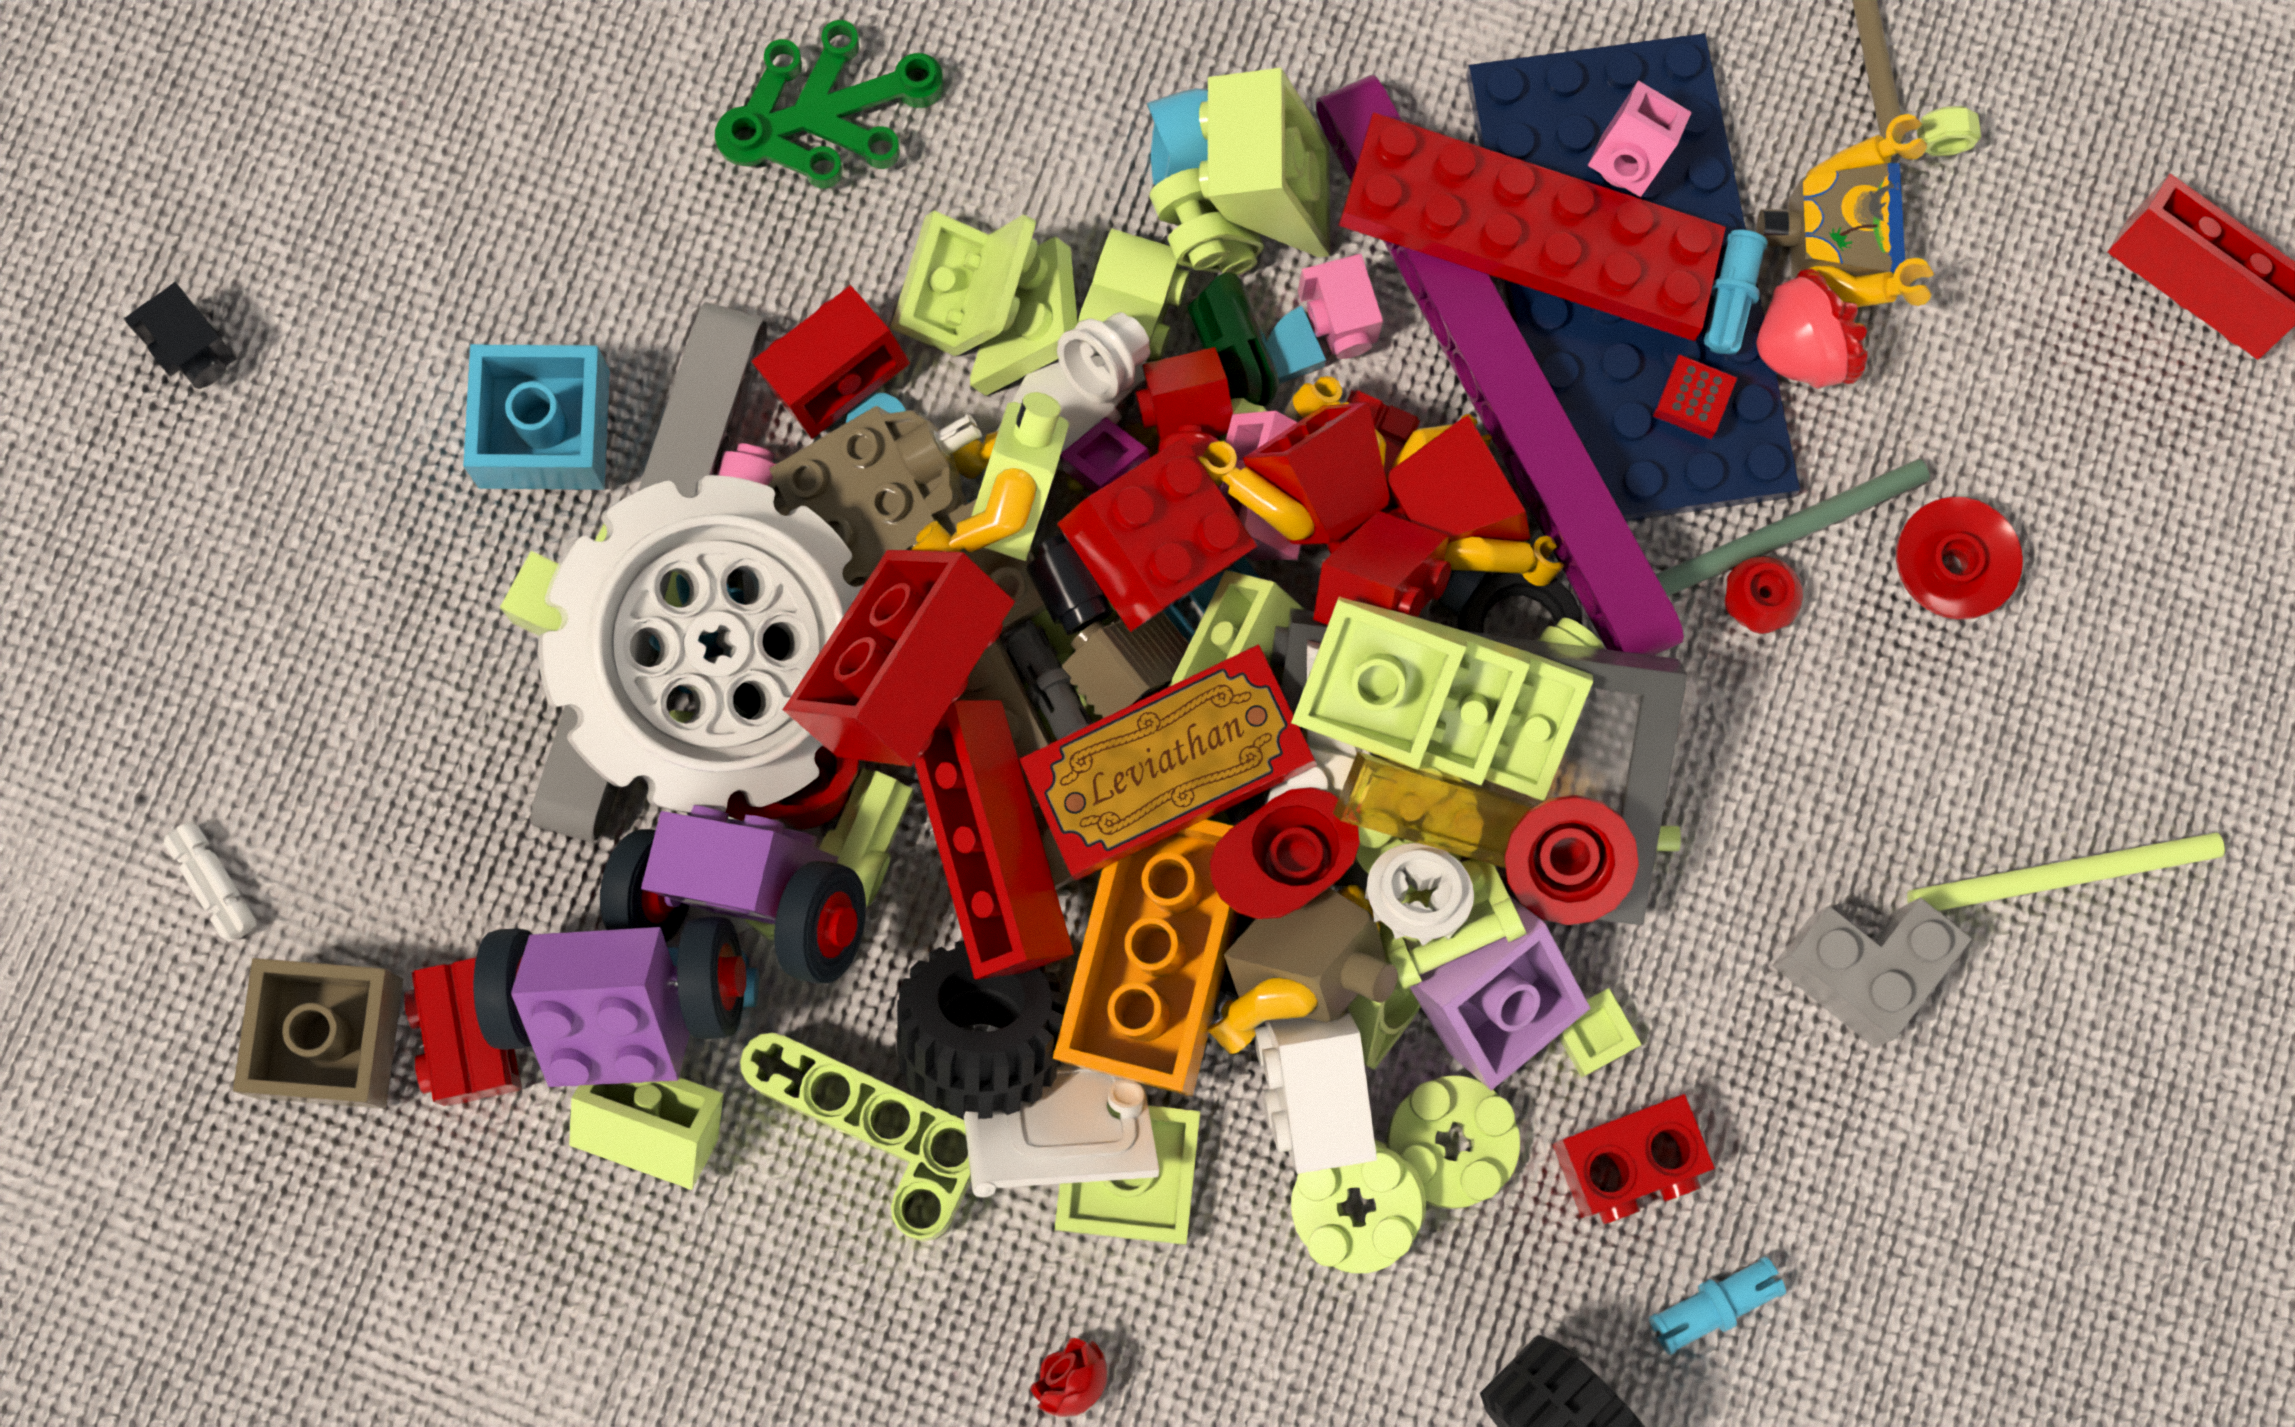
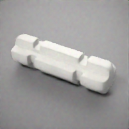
M188 822L165 835L164 844L174 861L178 860L179 863H183L179 869L203 909L209 911L210 914H214L210 920L220 937L231 942L253 930L256 926V919L246 903L243 904L241 900L237 901L240 893L215 852L212 853L210 850H206L210 844L201 829Z

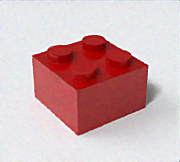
M1184 437L1088 496L1057 523L1130 632L1225 571L1257 547Z

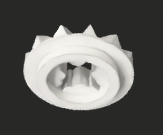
M1409 843L1389 849L1375 861L1368 875L1365 899L1369 900L1373 909L1374 922L1382 921L1391 928L1395 940L1407 936L1419 939L1422 946H1424L1430 940L1443 936L1449 940L1455 931L1464 922H1467L1473 906L1474 890L1468 872L1451 854L1432 845ZM1411 884L1417 891H1423L1427 888L1432 890L1437 887L1431 895L1428 903L1429 907L1426 908L1420 901H1414L1410 904L1408 902L1401 903L1406 897L1409 889L1408 885Z

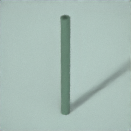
M1921 459L1914 460L1660 572L1656 576L1667 596H1670L1734 568L1747 559L1761 556L1924 484L1930 480L1928 468Z

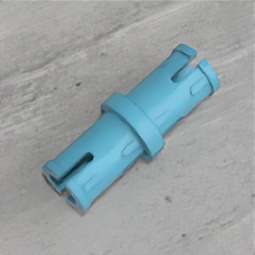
M1764 1256L1758 1259V1262L1718 1283L1709 1279L1698 1285L1699 1293L1659 1314L1651 1315L1649 1322L1653 1332L1659 1330L1663 1334L1657 1337L1666 1353L1672 1355L1681 1347L1717 1328L1722 1332H1726L1736 1327V1318L1776 1297L1784 1296L1786 1294L1784 1282L1782 1279L1775 1281L1772 1276L1779 1274L1769 1258Z

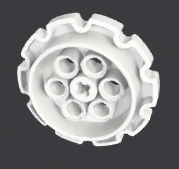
M707 475L696 482L695 493L692 498L682 496L671 481H664L639 490L603 512L602 521L607 528V535L604 541H595L588 536H581L573 541L559 562L549 583L545 602L560 612L562 622L557 631L542 633L538 638L540 673L548 703L552 707L567 705L576 711L578 716L577 724L569 731L567 739L575 751L594 771L617 787L627 786L637 776L643 777L649 787L647 800L652 805L685 813H691L694 805L725 812L730 795L735 791H739L749 806L763 807L794 794L819 776V769L815 764L814 757L818 748L824 745L782 709L864 585L850 586L843 579V568L851 560L852 554L838 534L807 506L795 508L787 516L778 513L773 503L775 492L773 488L742 478ZM734 569L745 571L754 582L755 591L753 598L746 605L735 602L727 592L726 582L729 574ZM667 572L681 574L688 582L690 595L682 607L669 605L661 595L660 582ZM772 624L783 628L788 634L790 641L789 651L780 661L771 658L764 650L762 643L764 632ZM639 630L652 633L660 645L659 657L650 667L638 664L631 656L629 649L630 640ZM716 631L719 633L716 638V644L724 649L723 655L710 657L706 660L703 658L706 653V647L698 642L699 635L702 636ZM744 682L753 685L761 697L759 711L751 719L741 717L733 705L735 690ZM678 685L690 690L696 700L695 713L685 723L677 722L670 716L667 710L666 701L668 694Z

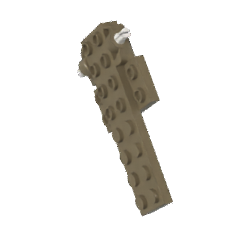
M875 406L769 468L773 479L767 486L773 488L775 492L773 503L778 513L787 516L791 510L800 506H807L838 534L852 554L851 560L843 568V579L848 585L857 587L866 583L887 550H912V547L918 543L916 541L917 534L931 522L937 521L950 535H953L957 532V523L971 517L977 499L970 503L967 502L962 492L960 473L952 453L977 438H981L982 434L980 429L976 428L978 425L969 413L939 431L931 421H928L912 410L889 413ZM964 548L961 552L965 553L1015 601L1002 622L1003 628L999 636L1047 610L1026 571L1027 565L1035 559L1031 548L1026 561L986 548H981L972 553ZM998 637L990 647L984 650L968 676V685L965 691L957 700H1002L1018 760L1053 743L1036 708L1031 704L1026 694L1027 691L1000 637ZM1020 763L1055 889L1057 890L1074 879L1067 868Z

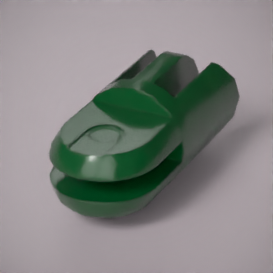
M1225 272L1215 277L1208 287L1187 308L1203 348L1216 347L1227 377L1230 398H1244L1252 404L1265 407L1272 402L1278 391L1279 379L1277 368L1243 281L1236 274Z

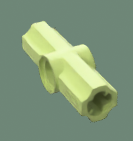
M862 768L859 777L855 781L849 800L846 801L836 829H830L827 832L819 850L837 856L838 864L845 865L857 873L863 884L866 907H869L875 899L886 875L891 859V854L888 851L913 797L914 790L893 777L878 771Z

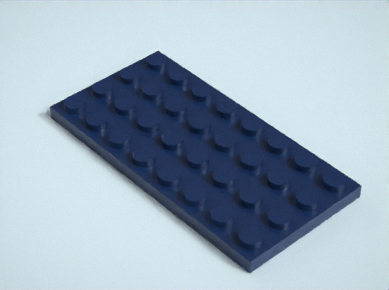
M1705 33L1477 63L1468 66L1466 79L1479 147L1725 226L1726 229L1714 280L1719 279L1727 247L1728 234H1731L1733 230H1746ZM1638 80L1692 112L1679 143L1641 197L1626 188L1610 184L1602 177L1601 173L1588 166L1602 134ZM1505 280L1511 316L1625 521L1794 498L1799 493L1800 486L1776 372L1763 362L1756 346L1758 333L1764 320L1760 297L1758 302L1750 307L1741 348L1736 354L1731 355L1711 352L1710 348L1704 343L1714 296L1711 294L1703 329L1696 340L1692 341ZM1678 355L1737 377L1717 431L1712 439L1653 416Z

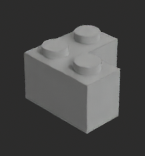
M1921 897L1899 908L1874 941L1832 907L1827 906L1806 921L1772 966L1875 1048L1898 1037L1973 938Z

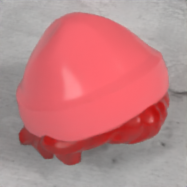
M1803 269L1799 271L1796 278L1774 289L1772 301L1758 333L1756 346L1763 362L1771 370L1786 378L1808 383L1811 387L1817 389L1835 386L1840 383L1853 384L1862 377L1866 367L1868 351L1863 349L1862 341L1867 334V329L1864 324L1854 322L1858 314L1856 303L1842 301L1827 285L1825 277L1818 271Z

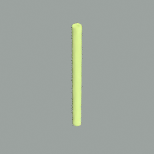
M2215 832L1909 890L1907 900L1909 904L1921 897L1937 911L2221 858L2224 856L2225 847L2221 835Z

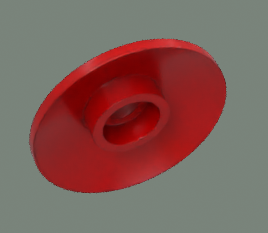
M1967 497L1941 498L1921 507L1908 519L1902 528L1896 546L1898 573L1908 593L1927 610L1950 619H1974L1998 609L2015 591L2023 568L2021 545L2011 524L1991 506ZM1945 555H1952L1958 558L1962 565L1961 573L1950 572L1943 564V557Z

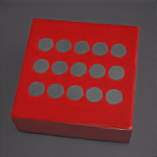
M1678 355L1653 416L1712 439L1717 431L1737 377Z

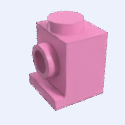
M1362 253L1302 269L1298 286L1299 298L1301 302L1307 301V313L1316 338L1325 337L1330 355L1336 354L1338 359H1348L1370 350L1372 344L1378 341L1383 319Z

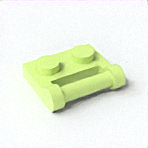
M1488 851L1460 862L1470 876L1474 890V901L1467 922H1464L1449 940L1443 936L1430 940L1424 946H1422L1419 939L1407 936L1395 940L1392 929L1381 921L1379 933L1390 962L1397 969L1398 979L1404 990L1422 982L1421 974L1503 937H1506L1509 943L1527 935ZM1437 887L1432 890L1427 888L1423 891L1407 893L1401 903L1408 902L1410 904L1414 901H1420L1427 908L1429 907L1428 903L1431 895Z

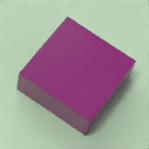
M1106 417L1060 455L1063 470L1092 493H1095L1150 458L1147 447Z

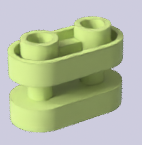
M1199 168L1175 173L1152 188L1149 196L1159 220L1178 225L1168 236V242L1179 265L1212 273H1234L1238 276L1249 271L1257 264L1256 257L1264 249L1260 234L1225 220L1211 200L1204 198L1200 187Z

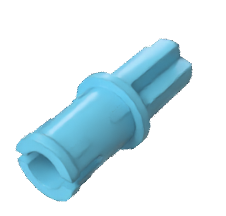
M1740 229L1733 230L1731 234H1728L1719 279L1713 281L1711 295L1714 296V301L1704 338V343L1710 348L1711 352L1734 355L1741 348L1750 307L1757 303L1760 297V291L1756 287L1764 250H1766L1768 244L1767 239L1757 232Z

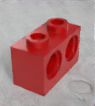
M1685 1094L1552 1144L1580 1217L1584 1218L1599 1213L1603 1225L1640 1212L1641 1210L1636 1199L1660 1190L1663 1200L1666 1202L1701 1189L1697 1176L1715 1169ZM1658 1133L1669 1135L1679 1146L1680 1158L1673 1169L1661 1167L1652 1157L1651 1144ZM1597 1156L1608 1157L1619 1169V1183L1612 1192L1601 1191L1593 1184L1590 1178V1166Z

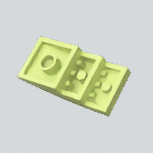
M1338 597L1291 723L1417 770L1420 764H1424L1481 786L1485 779L1545 801L1592 686L1593 674L1459 629Z

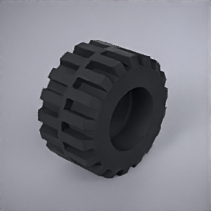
M964 941L955 942V948L949 951L941 946L929 952V962L918 960L910 968V978L903 979L899 988V1000H897L898 1065L901 1074H907L908 1087L914 1094L925 1091L924 1102L935 1109L944 1104L949 1106L950 1115L964 1117L966 1111L978 1112V1119L992 1118L993 1111L1003 1110L1006 1115H1010L1020 1111L1021 1101L1033 1104L1042 1097L1043 1087H1051L1057 1078V1067L1061 1065L1060 1061L1053 1059L1065 1013L1064 993L1059 992L1060 981L1055 973H1045L1046 965L1021 974L975 980ZM983 1024L999 1029L989 1032H975L961 1027Z
M1541 1335L1535 1336L1480 1392L1484 1408L1497 1427H1645L1623 1400L1583 1361L1559 1342Z

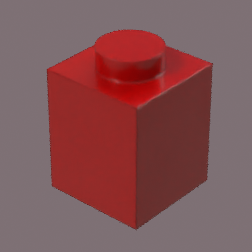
M1216 347L1142 364L1146 389L1135 391L1143 427L1155 426L1160 441L1168 434L1177 432V428L1182 425L1201 426L1203 432L1215 437L1228 433L1233 409L1227 377Z

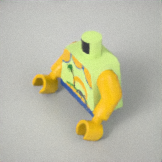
M1033 392L1026 394L1022 403H1007L998 431L987 434L983 443L976 439L952 453L959 473L968 479L978 476L987 466L972 515L957 523V532L953 535H950L937 521L931 522L917 534L916 541L918 543L912 547V550L961 552L965 548L968 552L972 553L981 548H986L1026 561L1069 427V422L1059 416L1061 406L1058 401L1047 394Z

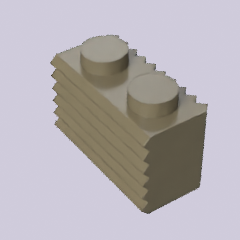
M1163 611L1132 632L1129 631L1118 615L1107 626L1101 620H1098L1080 632L1071 642L1075 652L1064 662L1062 668L1070 675V684L1078 685V694L1086 695V704L1094 705V714L1102 715L1103 719L1168 688L1189 643Z

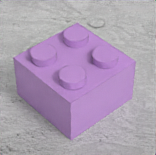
M1510 895L1509 897L1527 935L1509 943L1507 938L1503 937L1421 974L1422 982L1410 987L1448 1053L1491 1091L1591 1009L1546 924Z

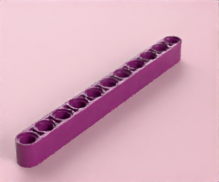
M1369 75L1320 96L1315 101L1317 116L1323 132L1350 182L1372 113L1375 112L1402 121L1386 90L1375 75ZM1383 240L1488 434L1492 436L1494 445L1544 536H1549L1555 541L1556 548L1553 552L1558 562L1563 563V571L1606 649L1655 656L1681 644L1684 639L1683 629L1672 603L1489 275Z

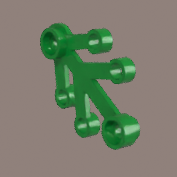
M834 20L828 23L822 31L823 51L796 104L773 112L786 82L795 79L802 70L801 55L796 44L786 39L775 40L764 51L766 70L747 106L735 107L727 111L719 119L715 129L717 148L726 160L735 165L750 167L768 159L806 176L813 186L820 189L831 188L840 181L843 170L838 153L827 146H818L808 151L783 137L804 130L863 156L867 163L874 168H889L898 161L900 156L899 140L896 133L884 126H877L867 130L841 118L898 98L913 108L929 107L937 102L942 95L944 88L942 69L939 63L930 55L913 53L902 58L892 73L831 93L845 63L852 60L859 51L858 33L854 25L845 20ZM837 35H845L851 39L850 43L842 48L832 46L830 41ZM781 54H787L794 58L792 63L786 67L775 66L773 60ZM915 69H924L929 73L926 79L919 82L910 80L907 75ZM744 127H752L756 130V133L749 140H739L735 137L736 131ZM877 141H886L892 145L891 150L883 155L873 153L870 148ZM826 160L834 164L832 171L824 175L817 174L812 170L813 166L819 161Z

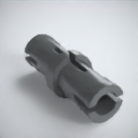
M1029 625L1012 634L1006 642V647L1018 664L1029 686L1026 694L1031 704L1036 709H1041L1056 739L1059 740L1093 724L1091 717L1085 710L1076 692L1078 685L1070 684L1071 677L1062 668V664L1052 649V645L1041 625L1038 627L1036 625Z

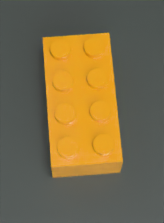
M1204 819L1102 869L1053 1059L1067 1065L1193 1097L1209 1034L1207 1030L1212 1023L1227 964L1224 954L1231 947L1239 913L1220 899L1211 883L1210 860L1216 843L1234 826Z

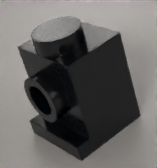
M176 281L123 318L147 345L146 347L170 377L181 371L194 388H205L216 382L224 374L226 366L237 359Z

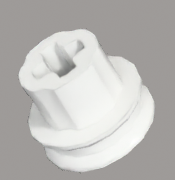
M1118 312L1108 317L1104 322L1091 318L1082 320L1073 330L1064 332L1058 340L1057 355L1060 367L1067 380L1077 392L1090 401L1104 404L1113 401L1118 393L1127 391L1133 384L1135 368L1144 363L1150 356V341L1146 331L1135 318Z

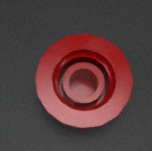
M1579 795L1549 798L1528 810L1511 830L1504 853L1507 882L1520 904L1543 920L1564 925L1593 922L1615 910L1631 891L1639 866L1636 840L1623 817L1602 801Z

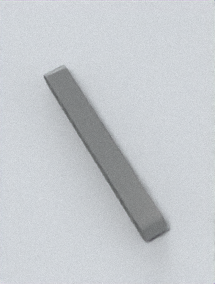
M708 302L701 306L638 491L657 483L671 481L682 496L692 498L695 493V484L699 479L707 475L717 474L722 453L731 450L757 372L756 367L751 361L764 350L768 329L766 318ZM667 572L660 582V592L663 599L665 598L672 572ZM639 630L630 640L629 649L631 656L638 664L650 667L657 661L660 652L649 643L652 633ZM565 705L534 797L531 824L535 827L597 843L608 822L619 787L612 785L594 771L569 743L567 734L576 726L578 716L572 707Z

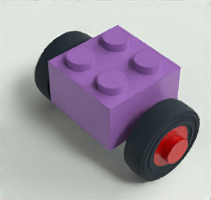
M694 805L691 813H687V815L661 811L656 830H635L627 834L614 848L606 864L600 889V910L606 930L660 927L667 943L681 927L689 907L693 906L712 913L775 925L774 942L779 964L785 973L798 980L817 984L834 982L846 972L856 956L863 936L866 918V898L863 884L853 869L837 863V856L815 848L816 836L785 829V824L776 820L754 815H745L744 821L729 819L728 813Z
M701 917L687 922L680 938L677 966L673 965L660 927L532 934L529 930L518 928L499 929L487 933L478 948L473 980L475 1011L481 1033L491 1047L503 1050L533 1047L548 1087L678 1081L690 1034L695 1038L718 1039L732 1036L737 1031L742 1016L744 993L746 990V967L736 929L728 918Z

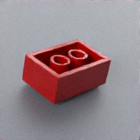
M887 550L782 710L836 757L911 767L915 759L920 757L929 748L934 737L933 731L950 704L956 701L965 691L968 685V676L984 650L990 647L999 637L1003 628L1002 622L1015 601L963 552Z

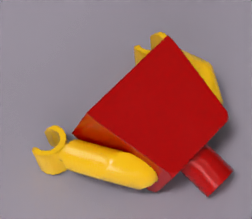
M1324 376L1320 377L1314 385L1304 383L1293 397L1294 408L1303 419L1243 457L1246 467L1242 470L1235 466L1237 461L1235 450L1224 441L1211 443L1203 453L1205 458L1198 457V459L1217 487L1223 482L1229 485L1228 494L1258 514L1284 535L1291 544H1327L1330 554H1332L1361 527L1363 522L1388 505L1390 495L1384 473L1386 442L1383 436L1374 428L1368 402H1346L1341 404L1339 400L1342 396V387L1339 381L1334 377Z
M1465 414L1455 424L1415 430L1393 462L1392 469L1386 475L1390 498L1395 507L1394 510L1386 514L1449 535L1445 561L1451 563V570L1519 573L1533 585H1548L1564 567L1561 562L1552 563L1546 560L1556 548L1555 541L1549 536H1542L1532 546L1524 542L1530 539L1526 511L1488 449L1492 436L1490 434L1485 436L1479 434L1476 428L1478 421L1471 414Z

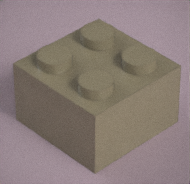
M252 958L233 1092L255 1099L386 1109L404 979L383 968Z

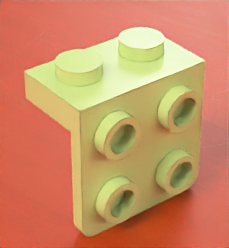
M935 210L927 214L922 224L890 329L953 356H958L979 344H983L985 341L999 335L1001 331H1008L1019 310L1020 299L1014 295L1020 275L1027 272L1037 251V240L1032 238L1036 220L1023 214L988 235Z

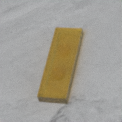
M1357 751L1333 814L1340 821L1505 868L1504 853L1510 832L1523 815L1534 806L1527 801Z

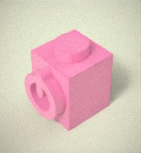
M1638 80L1602 134L1588 166L1601 173L1602 177L1610 184L1626 188L1641 197L1679 143L1692 112Z

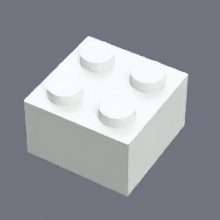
M1348 1008L1343 1011L1337 1020L1327 1023L1304 1017L1264 1021L1265 1026L1254 1028L1257 1057L1260 1067H1264L1269 1088L1262 1091L1267 1124L1269 1129H1273L1277 1152H1289L1296 1173L1300 1174L1377 1161L1361 1035Z

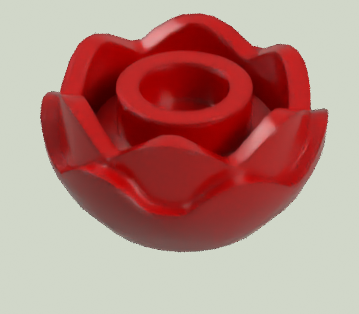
M1756 556L1738 564L1727 576L1724 601L1726 610L1739 624L1750 631L1758 634L1773 632L1790 625L1799 614L1803 601V588L1796 572L1784 561L1769 556ZM1760 589H1767L1770 592V597H1762Z
M1071 1338L1067 1342L1064 1351L1048 1355L1041 1364L1040 1380L1034 1382L1030 1387L1032 1394L1040 1402L1037 1407L1045 1413L1058 1417L1078 1416L1087 1411L1100 1398L1107 1384V1364L1104 1354L1094 1341L1088 1344L1081 1339Z

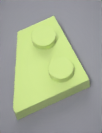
M1056 236L1037 246L1031 266L1025 274L1020 275L1014 295L1019 297L1020 305L1008 331H1001L999 335L980 344L970 375V386L985 396L1057 360L1058 340L1064 332L1073 330L1078 324L1071 247Z

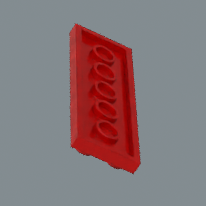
M1375 112L1372 113L1338 225L1692 341L1696 340L1703 329L1726 229L1725 226Z

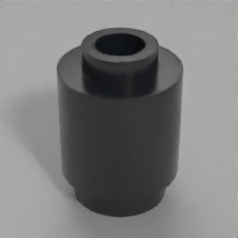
M1064 533L1053 536L1032 549L1031 552L1035 559L1027 565L1026 571L1054 624L1061 623L1067 635L1079 633L1098 620L1102 621L1113 613L1114 610L1108 598Z

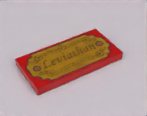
M1259 644L1019 759L1067 868L1075 881L1317 766L1299 726L1291 723L1294 715Z

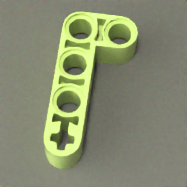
M776 1033L760 1034L749 1041L743 1049L740 1060L741 1072L748 1084L774 1101L908 1163L891 1204L894 1223L905 1235L919 1241L935 1240L946 1232L971 1183L969 1158L967 1157L962 1164L956 1167H944L934 1159L933 1148L937 1139L946 1132L954 1131L966 1136L963 1119L950 1115L939 1108L935 1109L912 1095L784 1035ZM779 1050H783L781 1059L790 1068L805 1075L802 1079L798 1098L791 1096L799 1087L793 1080L780 1074H773L768 1082L764 1081L766 1072L758 1066L759 1060L763 1055L774 1058ZM807 1062L815 1063L805 1074ZM838 1076L846 1079L850 1086V1095L845 1105L833 1111L820 1109L815 1097L819 1084L828 1077ZM890 1104L902 1105L909 1111L910 1116L908 1129L903 1135L894 1139L881 1138L876 1133L874 1126L876 1114L881 1108ZM926 1191L933 1193L938 1197L941 1204V1213L938 1220L932 1226L924 1229L910 1226L905 1218L904 1211L907 1201L918 1192Z

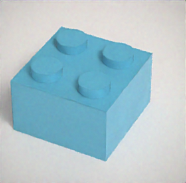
M470 344L463 467L479 489L605 490L610 370L599 347L590 345Z

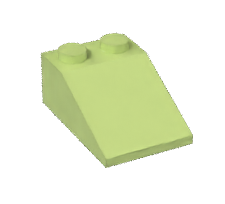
M1273 68L1208 77V101L1201 102L1199 108L1201 131L1205 140H1208V160L1201 161L1199 166L1200 187L1204 198L1210 199L1227 221L1316 257L1330 256L1329 141L1283 69Z

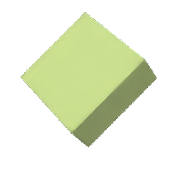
M1610 988L1587 999L1591 1009L1558 1035L1581 1078L1642 1045Z

